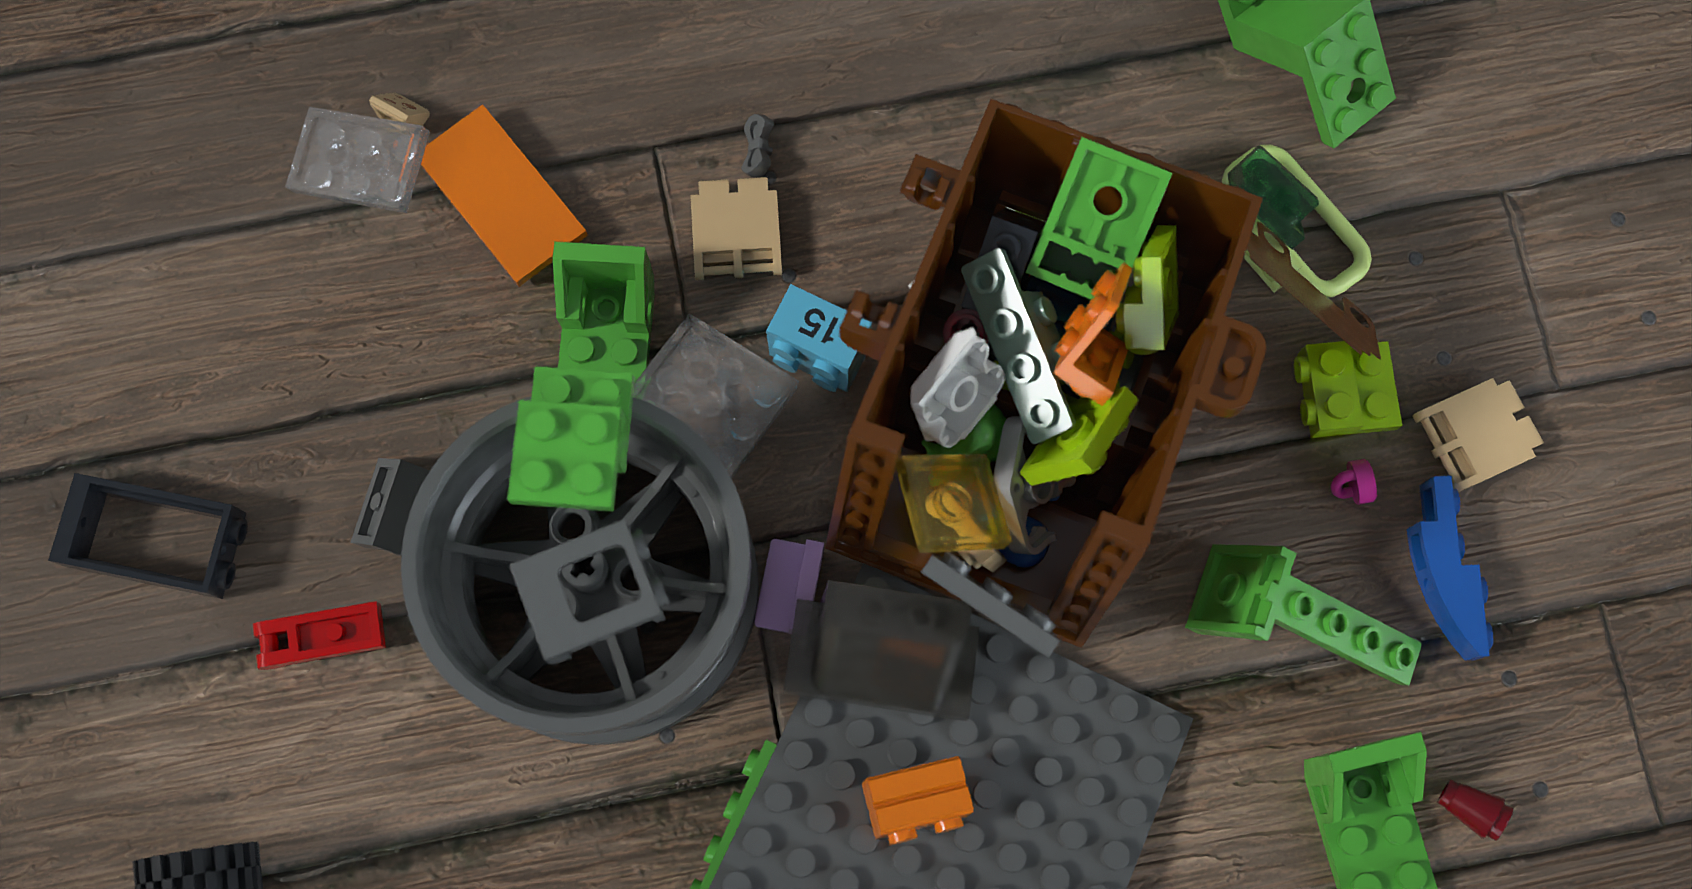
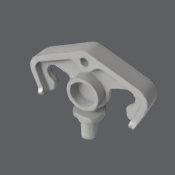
M1011 416L1005 421L991 490L1010 550L1013 553L1036 555L1051 542L1056 541V536L1054 532H1047L1043 526H1033L1028 536L1026 531L1028 510L1039 504L1047 503L1051 498L1058 497L1062 493L1063 488L1074 485L1076 477L1073 476L1058 482L1051 481L1031 486L1019 473L1027 461L1023 450L1024 435L1027 432L1021 417Z

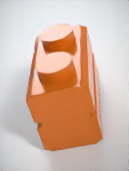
M959 756L868 777L862 783L874 836L876 839L888 837L890 845L917 839V829L933 825L936 834L964 827L962 818L974 813Z

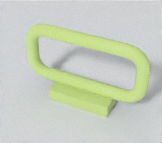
M1259 145L1233 161L1225 169L1222 183L1240 187V178L1259 163H1274L1351 250L1354 257L1351 266L1332 280L1320 279L1259 210L1252 232L1258 236L1257 222H1261L1288 247L1292 267L1326 297H1335L1348 290L1366 275L1372 261L1370 248L1366 241L1290 154L1274 145ZM1264 232L1267 241L1277 251L1284 253L1280 243L1271 234ZM1246 250L1244 259L1275 293L1282 286L1255 264L1250 258V253Z

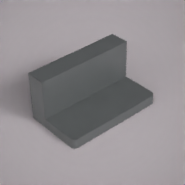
M378 458L350 543L365 548L384 550L401 556L404 532L411 507L430 470L401 459Z

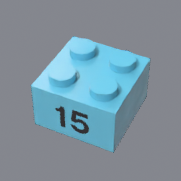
M790 284L766 330L769 355L774 357L773 362L777 366L792 373H796L800 369L812 375V381L826 390L835 392L839 388L848 392L866 355L848 347L839 336L840 325L847 310ZM862 318L860 325L872 329V322Z

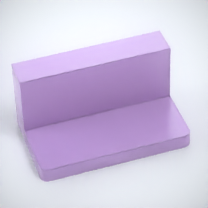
M779 539L771 541L754 621L756 627L807 637L824 553L823 542L806 539V544L804 545Z

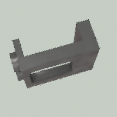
M624 519L509 565L545 661L552 665L572 658L570 653L651 620H654L656 623L666 620L661 607L669 604V600L659 575L650 578L643 560L650 558L651 554L641 529L632 532ZM616 546L624 548L641 589L640 598L631 604L586 622L577 621L574 618L560 581V571L565 566Z

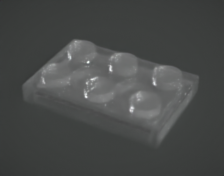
M309 107L285 187L298 194L407 213L430 131L422 125Z

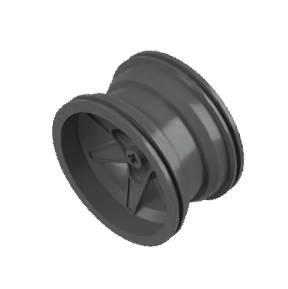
M530 396V397L523 398V399H520V400H530V401H531V396ZM633 397L626 464L656 475L657 478L602 520L596 510L546 506L550 540L481 543L494 516L508 500L519 400L503 406L476 422L444 451L422 483L411 507L404 532L401 553V578L409 620L421 647L441 676L459 694L474 705L499 719L553 739L587 745L619 744L655 735L678 724L707 703L724 685L745 651L755 621L759 594L756 554L740 497L730 475L707 443L688 425L671 413L649 402ZM682 499H686L702 522L708 540L710 580L657 562L652 558L643 560L649 577L652 578L659 575L665 589L669 604L661 607L663 612L701 613L691 635L670 660L647 676L636 626L591 645L615 690L591 694H574L546 689L530 682L548 662L544 660L529 617L511 650L503 658L500 657L486 636L479 618L474 592V575L517 587L509 565L571 541L563 537V529L567 522L572 519H582L585 521V530L581 536L625 519L632 532L641 529L649 548ZM619 546L610 548L565 566L560 571V581L569 600L574 618L577 621L586 622L631 604L640 598L641 589L629 591L624 587L626 575L633 570L624 548ZM588 567L595 571L590 577L583 573Z

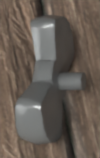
M763 114L750 116L744 126L748 140V153L741 170L748 176L756 178L765 175L772 164L769 156L772 154L773 148L769 147L768 137L774 126V121Z

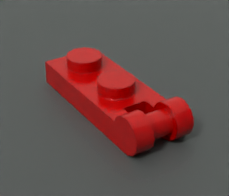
M377 601L265 620L253 624L254 638L259 639L261 654L256 655L258 670L276 669L291 664L386 648L381 603ZM287 634L289 648L279 650L278 636Z

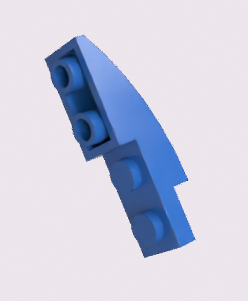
M1433 476L1419 485L1423 521L1406 529L1410 555L1418 583L1434 619L1465 661H1473L1490 656L1489 649L1493 645V630L1491 624L1486 621L1484 604L1488 599V585L1486 579L1481 576L1480 565H1461V559H1463L1465 554V541L1463 535L1458 533L1456 515H1458L1460 510V497L1457 489L1453 488L1452 476Z

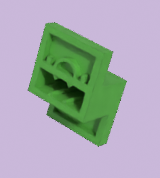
M535 366L531 401L519 400L508 492V501L511 504L613 511L617 473H626L635 383L633 373Z

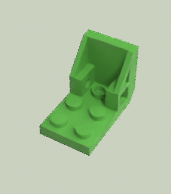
M554 241L553 274L556 318L562 328L558 368L633 373L635 377L633 397L645 401L654 308V273L646 248Z
M1421 732L1388 738L1304 759L1305 782L1337 889H1438L1412 803L1423 801L1427 750Z

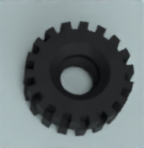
M259 842L197 848L133 861L135 889H263Z

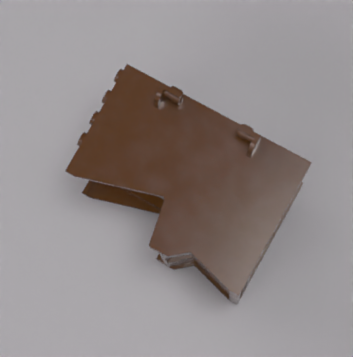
M990 99L961 170L915 154L901 186L900 193L904 194L911 202L934 210H938L941 207L944 208L903 307L889 302L887 307L877 306L870 301V294L856 290L840 325L839 336L848 347L879 361L848 434L825 549L966 603L922 573L923 568L934 552L943 557L948 550L964 560L952 545L958 537L952 530L944 528L939 522L932 520L926 515L924 502L931 493L942 492L961 505L967 512L974 482L957 492L953 491L950 483L936 488H929L927 486L926 478L930 475L926 448L921 444L925 438L911 406V386L946 345L943 338L944 324L951 314L962 309L961 304L967 290V284L961 269L964 265L978 259L992 216L1008 207L1047 222L1081 137L1172 173L1144 242H1149L1157 225H1176L1179 316L1165 349L1158 350L1152 354L1142 355L1130 391L1136 396L1138 401L1128 416L1129 423L1127 427L1114 438L1107 449V458L1104 464L1092 474L1075 476L1074 485L1063 488L1057 501H1048L1045 504H1039L1028 510L1027 516L1042 522L1048 529V532H1054L1056 536V541L1050 543L1049 550L1044 559L1028 568L1016 567V565L1006 561L994 572L983 566L976 569L971 565L972 569L968 574L980 583H983L986 577L994 580L1011 592L1013 596L1011 604L1022 610L1026 603H1028L1053 621L1055 627L1052 631L1058 639L1082 648L1148 548L1193 409L1196 408L1221 418H1230L1240 414L1253 395L1266 353L1265 339L1255 327L1225 316V312L1263 198L1248 193L1243 188L1229 186L1204 177L1194 170L1182 169L1163 162L1150 154L1139 153L1119 146L1106 138L1092 136L1067 127L1060 121L1048 120L1026 112L1016 105L1004 104ZM920 184L934 190L935 192H930L923 189ZM1110 186L1098 190L1094 197V206L1103 215L1115 214L1119 211L1123 202L1120 191ZM1143 244L1138 254L1140 257L1142 256ZM862 318L877 323V329L873 330L860 325ZM1001 388L996 395L997 400L994 404L1003 412L1006 419L1011 416H1020L1011 392ZM1025 433L1023 450L1025 458L1028 460L1038 443H1031ZM983 460L980 465H985L988 468L989 476L993 478L996 461ZM984 532L997 547L999 539Z

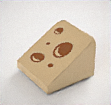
M397 93L372 95L369 100L371 107L381 121L410 137L417 136L430 116L429 110Z

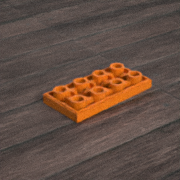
M483 104L414 154L416 160L519 287L553 262L554 241L579 243L588 236L585 228Z

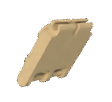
M767 177L737 179L738 192L730 193L729 180L699 181V195H691L696 281L705 280V276L734 274L735 278H743V273L773 271L774 276L782 275L777 190H768Z
M1493 378L1412 415L1415 422H1421L1435 448L1431 450L1434 458L1440 457L1449 476H1452L1453 488L1457 489L1458 493L1536 457L1532 449L1544 443L1530 416L1516 421L1513 414L1525 407L1510 380L1497 386Z

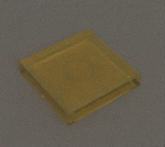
M987 454L902 455L898 460L896 469L919 553L1004 549L1012 542Z

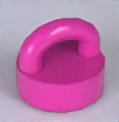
M1366 459L1347 462V470L1333 478L1331 483L1332 494L1341 499L1352 497L1356 505L1374 502L1377 497V488L1370 463ZM1349 483V487L1342 488L1343 484Z

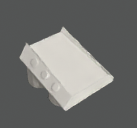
M973 327L954 334L911 386V406L925 440L935 441L944 447H952L961 439L967 437L997 400L996 395L1002 388L1005 379V373L1001 366L987 359L989 347L985 340L976 335Z

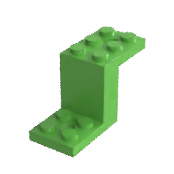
M1218 0L1234 49L1303 78L1323 144L1332 148L1337 147L1396 99L1370 0Z
M1081 137L1026 273L1057 285L1091 302L1094 298L1091 292L1107 270L1115 273L1123 263L1133 268L1135 259L1139 254L1172 173ZM1103 187H1114L1122 195V206L1113 215H1103L1094 206L1095 194Z

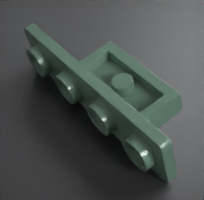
M995 249L964 265L961 272L998 363L1005 373V380L1031 443L1043 442L1074 428L1076 422L1061 388L1067 382L1053 373L1060 358V354L1055 352V349L1061 337L1055 325L1057 321L1056 311L1050 300L1043 296L1042 292H1022L1004 249Z

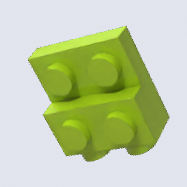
M1157 225L1149 242L1143 243L1141 258H1136L1134 262V283L1132 286L1127 287L1125 301L1120 303L1117 308L1118 332H1125V349H1130L1132 353L1140 355L1164 350L1179 316L1176 225Z
M1345 341L1307 344L1297 354L1298 357L1294 359V375L1297 383H1302L1304 399L1300 405V413L1303 424L1309 426L1311 438L1391 431L1402 427L1388 341L1378 342L1381 360L1372 353L1371 356H1368L1363 350H1361L1362 355H1360Z

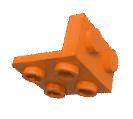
M1123 263L1115 273L1107 270L1101 276L1091 292L1094 298L1087 307L1080 304L1065 324L1064 329L1067 332L1055 349V352L1060 354V358L1053 373L1066 381L1077 394L1085 398H1091L1101 406L1114 393L1128 352L1123 341L1103 328L1117 310L1130 277L1132 267L1126 263Z

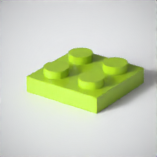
M1125 386L1115 389L1103 406L1091 398H1082L1068 402L1076 422L1075 427L1038 443L1019 473L1031 486L1051 481L1058 482L1064 478L1081 474L1089 475L1094 473L1106 461V451L1114 438L1127 427L1129 423L1128 416L1138 399Z

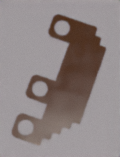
M1202 174V176L1210 178L1208 175ZM1257 222L1258 236L1252 232L1246 248L1250 253L1251 260L1360 355H1362L1361 350H1363L1368 356H1371L1372 353L1381 360L1375 327L1371 319L1346 297H1342L1344 313L1292 267L1290 251L1286 244L1264 224ZM1264 232L1271 234L1280 243L1284 253L1277 251L1267 241ZM1350 307L1355 308L1366 319L1369 328L1364 327L1356 320L1350 311Z

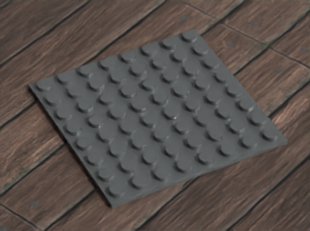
M863 563L709 889H1127L1193 718L1057 653L1052 652L1050 657H1047L1010 631L893 575ZM959 756L974 808V813L962 818L964 827L936 834L934 825L917 829V839L890 845L888 837L875 838L862 788V783L866 778Z

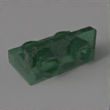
M1257 146L1228 173L1229 186L1243 188L1248 193L1263 198L1257 218L1292 250L1305 239L1301 221L1319 205L1318 198L1263 146Z

